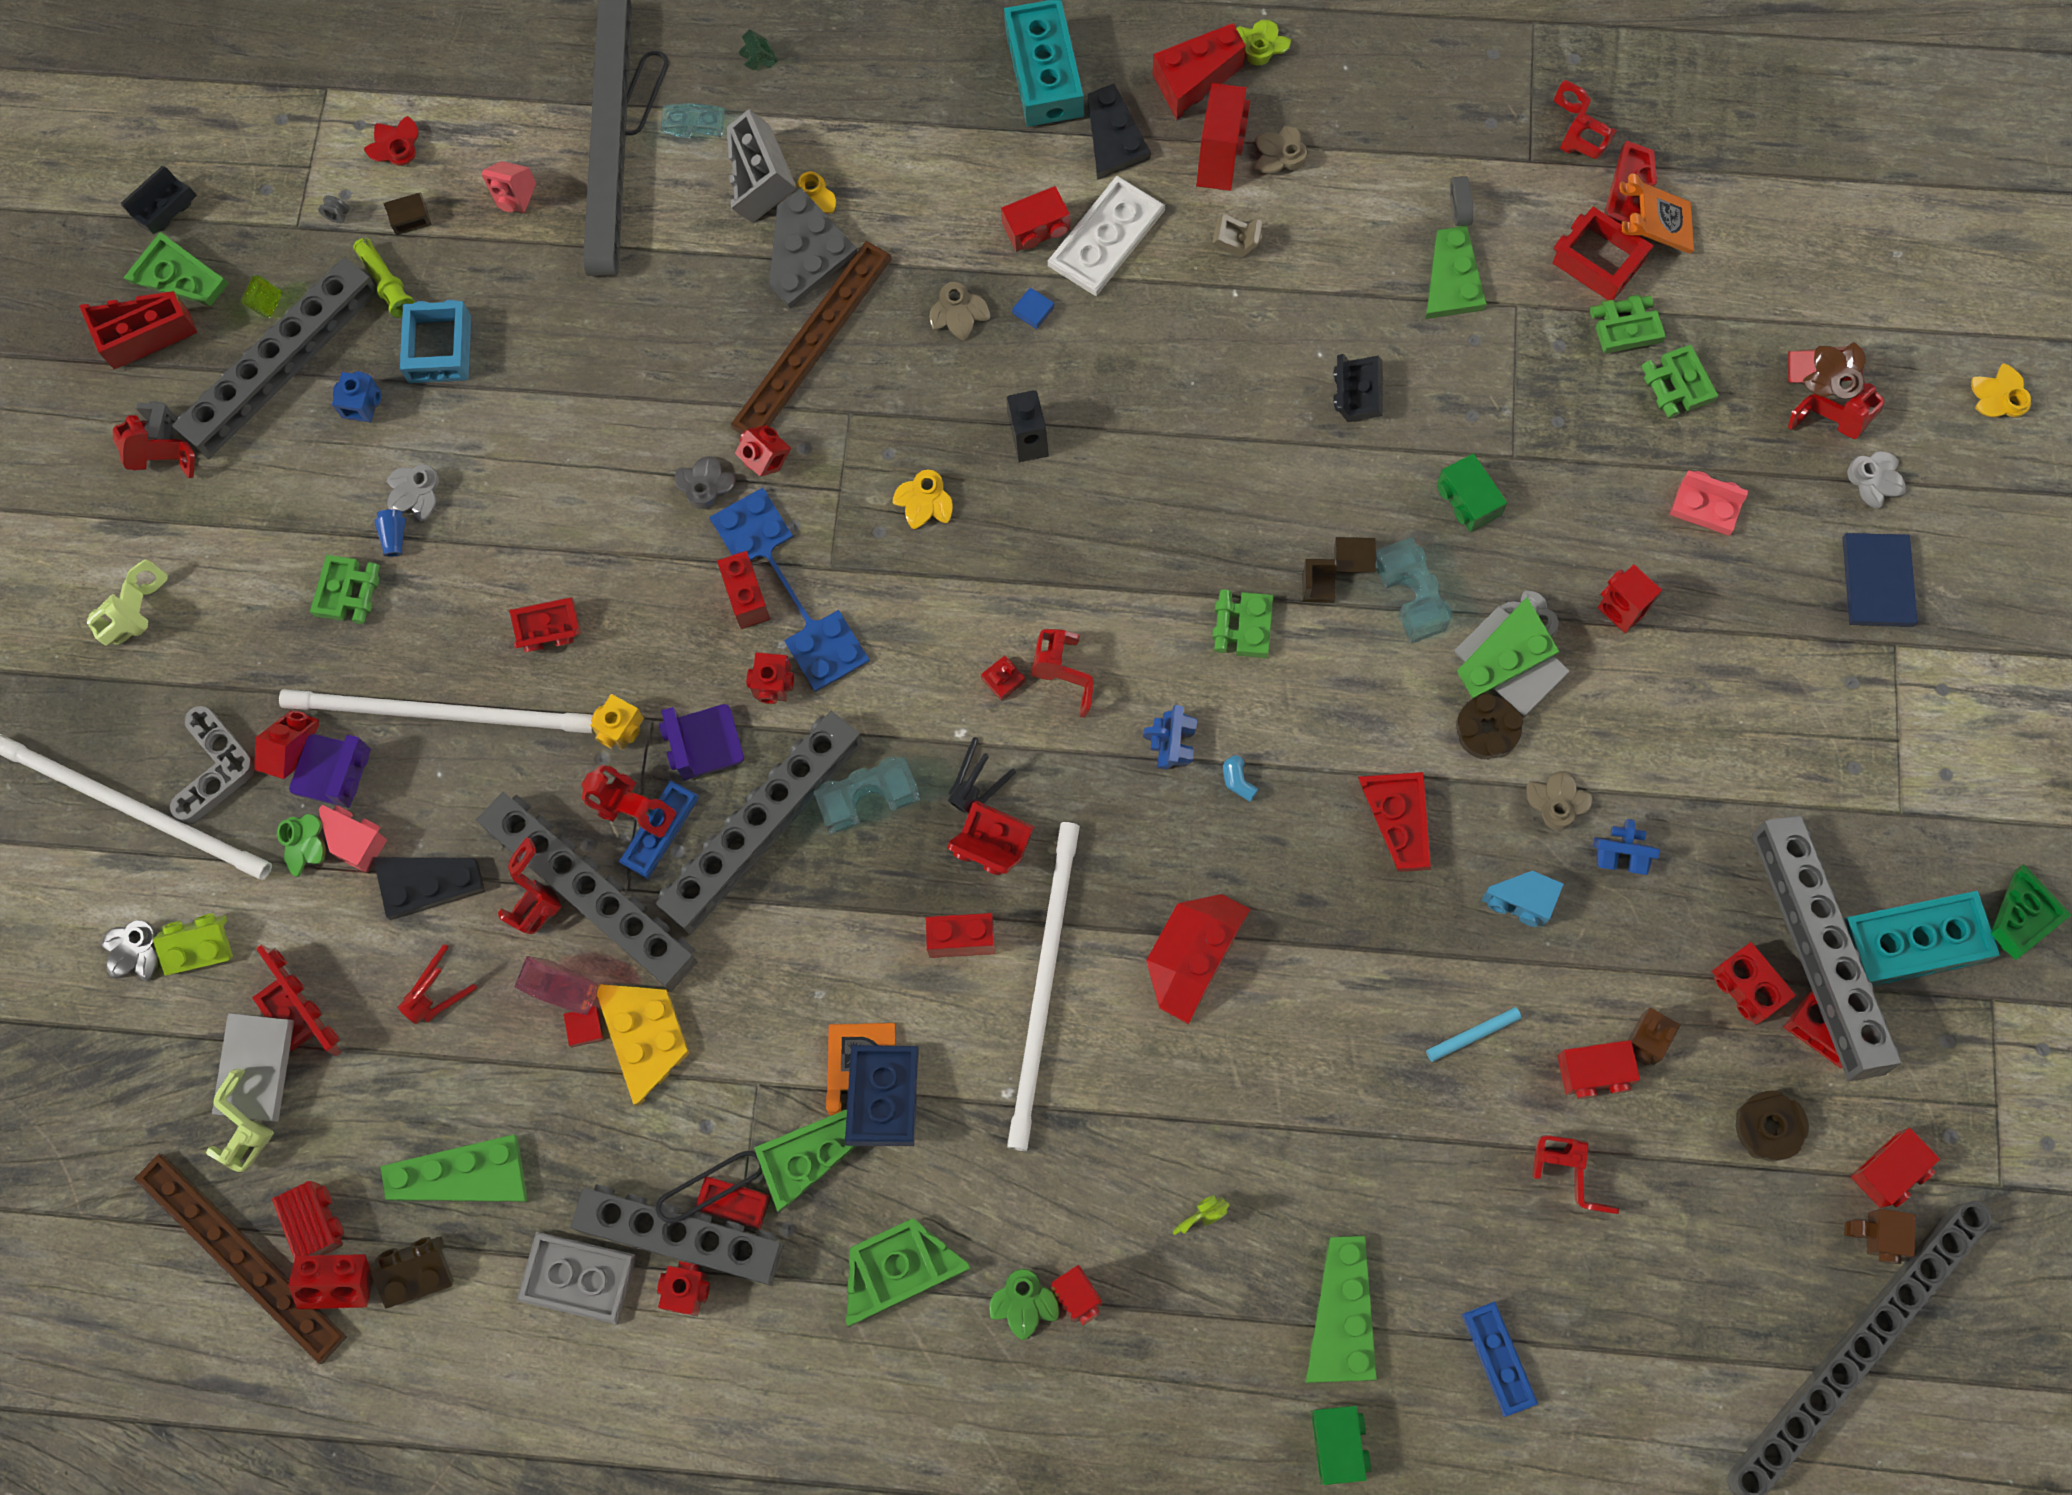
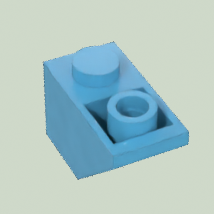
M1530 871L1488 887L1481 901L1488 903L1487 906L1495 912L1502 914L1509 912L1518 916L1519 921L1528 926L1538 927L1539 925L1544 927L1550 920L1564 884L1535 871Z

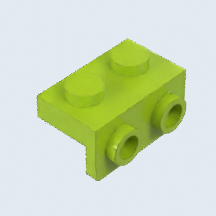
M208 913L195 918V922L183 925L182 921H175L162 926V930L153 938V942L164 975L167 976L231 960L233 954L224 929V925L228 921L226 915L215 917L214 913Z

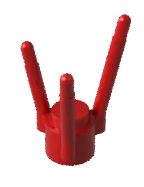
M447 944L442 945L412 990L397 1006L399 1011L414 1024H418L422 1019L429 1023L438 1013L477 989V985L472 984L436 1007L430 1008L434 1002L425 992L441 973V968H436V966L448 950Z

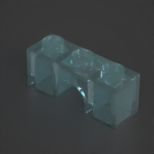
M1413 537L1377 549L1376 568L1385 588L1405 585L1410 587L1416 594V599L1403 604L1399 613V619L1411 644L1445 632L1452 618L1449 604L1447 601H1442L1438 593L1439 584L1436 576L1433 573L1429 574L1425 565L1426 556L1421 546H1416Z
M905 756L886 758L879 763L880 766L869 770L867 768L855 770L849 775V778L838 782L837 780L827 781L821 784L818 790L813 791L830 835L860 824L856 813V806L860 798L866 794L875 793L884 797L890 811L921 800Z

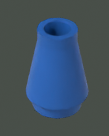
M388 509L378 511L377 519L374 520L382 545L383 556H401L406 518L403 517L400 510Z

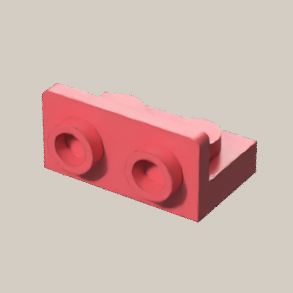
M1689 470L1679 485L1669 515L1730 536L1734 530L1741 506L1747 498L1749 491L1742 489L1736 483L1722 482L1711 478L1704 472Z

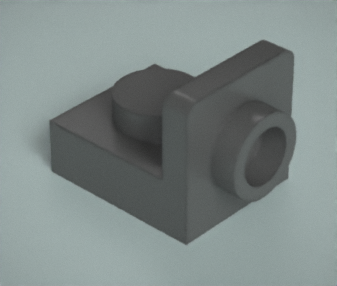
M158 401L137 403L136 410L147 420L145 430L148 432V440L173 439L175 429L172 425L178 418L168 406Z

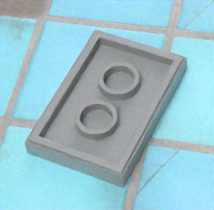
M1498 606L1454 650V654L1465 663L1509 614ZM1552 657L1493 690L1501 698L1510 702L1517 709V712L1525 718L1570 673V670L1557 658Z
M228 1013L215 1095L231 1070L238 1068L245 1070L243 1077L227 1101L248 1119L279 1121L294 1020ZM213 1103L212 1114L226 1116Z
M536 1232L516 1301L618 1324L637 1255Z

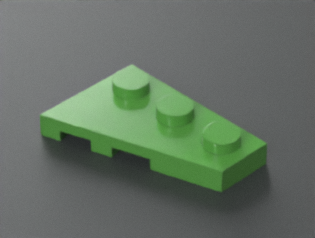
M1526 597L1457 670V674L1471 698L1475 699L1479 695L1487 693L1558 655L1560 651L1530 600Z

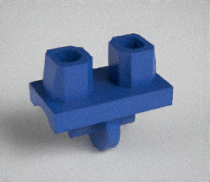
M1174 705L1172 711L1163 713V719L1154 718L1153 727H1146L1143 730V737L1151 741V750L1159 751L1157 768L1166 770L1173 765L1187 766L1193 761V747L1180 744L1181 735L1191 737L1195 734L1197 718L1184 714L1183 706Z
M1626 819L1623 827L1612 826L1611 836L1622 837V841L1594 837L1592 847L1597 849V866L1600 868L1617 870L1619 853L1630 854L1628 872L1648 875L1652 859H1658L1660 849L1633 843V839L1644 841L1646 838V831L1635 829L1634 819Z

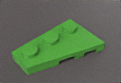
M1467 226L1437 230L1425 319L1485 310V296Z
M159 232L123 277L129 283L163 293L174 291L180 298L207 306H212L229 284L225 279L161 232Z
M847 1109L754 1147L779 1213L857 1147L846 1146Z

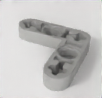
M196 706L188 711L185 716V726L215 761V764L179 792L170 803L172 815L186 824L195 823L247 782L255 773L254 759L217 715L204 706ZM200 717L205 718L204 721L212 729L208 733L199 726L197 720ZM222 736L227 737V746L221 751H214V741ZM232 755L242 762L243 769L240 772L236 770L233 762L228 759ZM214 779L220 780L221 787L218 792L211 795L207 794V784ZM197 792L206 799L203 803L195 796ZM186 802L191 804L190 808L192 809L188 814L184 812L185 809L183 807Z

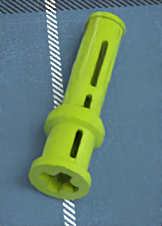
M361 238L357 240L353 245V249L377 283L378 295L388 303L391 315L395 318H401L403 315V304H414L415 301L403 290L404 285L402 281L390 273L370 239L365 238L363 240Z

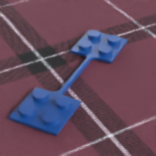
M764 488L755 491L709 517L731 555L747 550L750 561L757 557L768 559L806 621V625L803 630L785 639L784 642L815 692L870 661L839 610L821 620H812L808 616L772 557L773 549L793 538V535Z

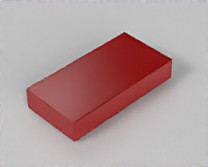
M708 1176L705 1177L695 1207L734 1186V1184ZM740 1187L703 1208L700 1212L761 1230L771 1196Z

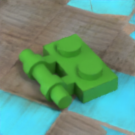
M1633 295L1629 296L1627 300L1617 302L1606 300L1602 301L1601 305L1590 307L1591 318L1603 317L1605 319L1598 321L1595 327L1603 354L1663 343L1666 336L1658 311L1645 312L1646 308L1653 307L1651 295L1644 297ZM1625 312L1632 314L1624 317L1618 316V314Z
M1692 345L1663 354L1660 360L1663 365L1661 368L1657 369L1652 360L1645 362L1641 366L1645 373L1644 380L1647 386L1653 388L1657 396L1656 403L1660 410L1665 411L1668 419L1679 415L1680 412L1676 406L1678 402L1682 401L1688 412L1715 402L1718 397ZM1670 378L1675 390L1669 392L1663 380Z
M326 555L310 613L314 617L344 621L347 610H354L352 622L363 625L367 614H370L372 611L373 603L371 598L374 589L378 588L380 577H378L380 565L369 562L366 571L360 572L358 571L360 563L356 559ZM354 584L362 585L358 598L351 597Z
M1220 590L1219 600L1215 602L1217 624L1213 628L1212 639L1215 641L1214 651L1225 653L1227 652V644L1235 643L1237 644L1236 656L1268 658L1273 595L1242 592L1240 604L1231 602L1232 591ZM1230 616L1239 617L1238 630H1231L1229 628Z

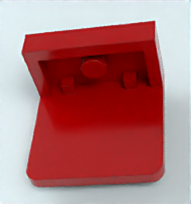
M976 800L972 803L962 832L949 841L947 849L953 851V855L962 861L971 862L973 860L984 865L983 869L991 874H1007L1022 861L1035 826Z

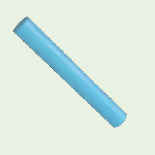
M1514 1007L1427 1049V1056L1431 1062H1434L1521 1020V1014Z

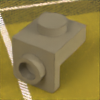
M1221 214L1216 221L1212 244L1244 257L1250 251L1256 249L1262 241V220L1256 218L1250 224H1246L1226 214Z

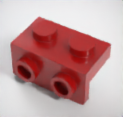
M573 597L509 610L516 641L513 642L514 647H523L524 652L543 649L542 643L555 641L556 646L570 644L574 642V636L581 634Z

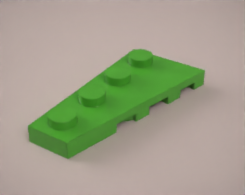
M514 1134L381 1166L385 1200L528 1203L518 1136Z
M1365 1236L1330 1237L1305 1383L1377 1380Z

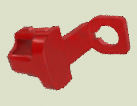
M1564 80L1558 88L1554 102L1571 113L1579 114L1571 124L1559 149L1567 154L1578 151L1592 159H1598L1612 142L1617 130L1614 128L1610 129L1603 122L1600 123L1585 114L1591 102L1590 97L1583 88ZM1571 91L1575 93L1578 100L1582 103L1568 102L1564 98V92ZM1585 129H1591L1605 138L1598 148L1581 138V132Z
M1864 383L1861 393L1848 401L1845 406L1825 397L1812 394L1806 397L1793 410L1788 428L1794 430L1812 410L1839 424L1837 431L1852 439H1857L1870 422L1882 411L1885 400L1871 383Z
M136 415L127 416L124 423L113 427V441L118 448L120 460L125 469L133 471L146 470L148 460H179L181 469L187 478H194L195 455L187 441L180 439L148 440V432L145 430L147 421L140 420Z
M1044 629L1037 638L1031 675L1053 681L1054 678H1059L1084 687L1080 717L1085 718L1091 707L1094 686L1093 678L1089 674L1061 665L1064 644L1077 645L1080 635L1061 629ZM1043 639L1048 640V650L1041 652Z
M601 765L586 775L581 783L583 788L581 799L587 806L598 812V817L614 822L617 815L621 812L637 818L640 827L656 837L661 838L665 835L676 816V811L665 802L655 798L648 799L633 793L632 790L636 782L626 774L618 773L611 766ZM604 771L615 778L611 784H607L608 777L603 773ZM593 794L599 798L600 804L589 799V796ZM660 808L664 813V820L659 826L653 827L649 822V816L646 815L648 809Z
M528 837L524 839L514 852L508 864L512 879L527 891L515 905L512 912L501 908L498 916L500 920L523 933L535 934L549 917L555 916L561 908V904L552 889L535 879L531 881L521 873L536 853L535 845ZM526 851L523 859L519 862L520 857ZM534 901H538L527 917L523 919L522 916Z
M1542 1135L1538 1138L1532 1172L1534 1179H1541L1543 1162L1575 1167L1574 1199L1576 1204L1589 1210L1619 1214V1208L1615 1206L1584 1201V1169H1586L1588 1156L1587 1141L1552 1135ZM1546 1140L1567 1143L1563 1151L1545 1149Z

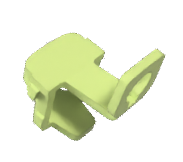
M147 559L142 560L131 568L122 585L120 598L114 594L110 595L99 608L94 609L89 614L87 624L91 628L95 639L105 646L111 643L119 645L132 635L139 636L148 628V620L139 613L143 594L147 595L155 592L167 581L168 575ZM142 571H150L156 576V580L151 584H142L141 586L136 584L137 575ZM106 614L109 618H111L112 622L109 623L101 616Z
M242 1068L230 1071L214 1098V1106L238 1125V1128L224 1150L211 1146L206 1151V1154L237 1172L245 1171L251 1167L261 1150L274 1134L272 1130L257 1120L251 1121L227 1101L245 1073V1070ZM250 1146L254 1147L246 1162L243 1164L241 1162V1159L243 1158V1156L245 1155Z

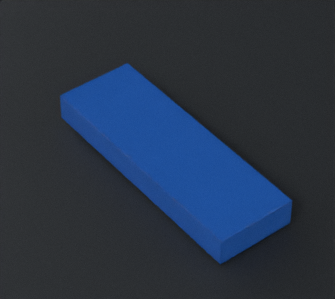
M672 780L669 781L659 797V800H662L676 811V816L665 835L659 838L640 827L619 860L622 866L646 879L650 878L699 800L697 794ZM660 808L651 810L648 815L649 822L653 827L659 826L664 820V813Z
M1494 1301L1461 1314L1503 1417L1537 1405V1399L1496 1302Z

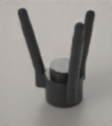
M973 737L956 781L948 793L951 796L947 801L965 814H969L974 801L977 800L984 804L1016 773L1015 769L1009 770L982 796L978 797L980 790L973 784L989 758L987 753L982 755L969 779L963 782L978 743L977 737Z

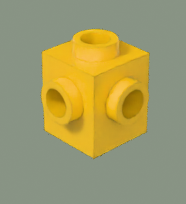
M611 694L605 704L599 706L594 712L590 726L597 735L595 739L602 745L610 749L615 745L624 750L628 743L631 744L636 740L640 732L639 726L643 722L644 717L638 708Z

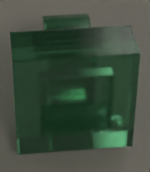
M750 29L742 36L746 45L740 49L739 54L746 59L750 57L744 64L745 67L755 70L760 64L771 68L778 61L765 37Z

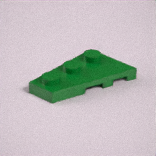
M2023 864L2014 871L1991 935L1997 940L2004 951L2008 952L2014 960H2017L2068 919L2071 914Z

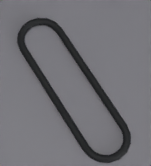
M650 51L643 55L627 93V104L645 60L649 56L658 55L663 58L664 65L639 127L633 131H625L626 135L631 136L639 133L646 123L668 67V58L660 51Z
M740 1152L664 1194L656 1203L657 1216L664 1222L677 1223L755 1180L763 1172L760 1163L758 1171L750 1177L678 1217L669 1218L661 1212V1205L667 1198L741 1157L752 1156L758 1160L756 1152Z

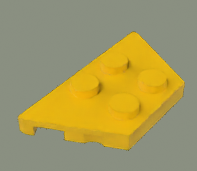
M604 984L594 985L633 1105L637 1107L645 1101L644 1098L657 1084L660 1085L669 1076L670 1070L674 1066L679 1065L689 1054L669 992L664 989Z

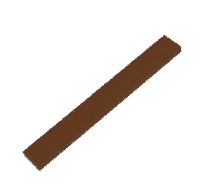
M865 241L731 423L733 430L743 434L749 428L764 425L770 427L892 260L891 254Z
M159 1153L134 1178L318 1364H323L347 1338L320 1309L296 1308L288 1287L290 1279L165 1155Z

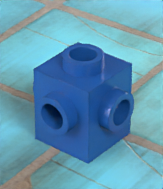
M355 371L354 374L342 372L339 382L333 388L334 399L332 405L341 418L371 423L375 408L381 402V390L367 373Z

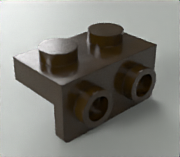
M441 1236L433 1239L430 1237L421 1238L412 1243L410 1247L401 1250L396 1248L386 1250L375 1259L371 1275L385 1309L452 1287L454 1279L442 1252L444 1242Z

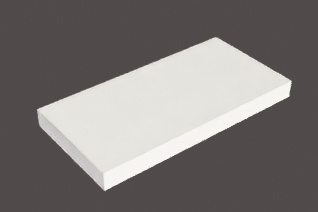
M1116 176L1049 258L1048 267L1094 296H1097L1164 213L1165 205L1119 176Z

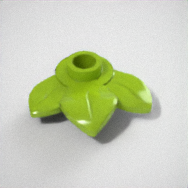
M1260 20L1254 24L1253 29L1241 26L1236 28L1246 45L1245 55L1247 60L1253 65H1264L1269 62V59L1274 54L1285 53L1290 48L1291 39L1278 36V26L1271 20Z
M1214 1195L1203 1199L1196 1205L1199 1210L1177 1225L1173 1234L1176 1235L1179 1232L1185 1234L1193 1224L1202 1221L1204 1226L1218 1221L1227 1214V1208L1230 1204L1225 1201L1224 1197L1216 1199Z

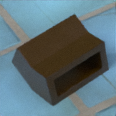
M421 192L383 203L390 226L396 235L432 225Z
M1336 537L1334 545V559L1337 560L1336 573L1374 574L1376 572L1375 538Z

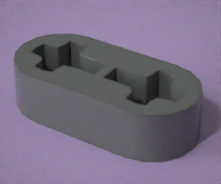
M1467 176L1452 177L1450 181V201L1455 226H1471L1473 222V200L1469 179Z

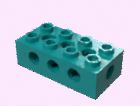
M1046 0L1004 8L1005 32L1026 126L1084 117V95L1062 0Z
M1978 890L1845 918L1853 945L1860 954L1863 970L1873 987L1981 965L2000 956L1995 939L1991 935L1992 930ZM1881 944L1885 946L1886 951L1881 947Z

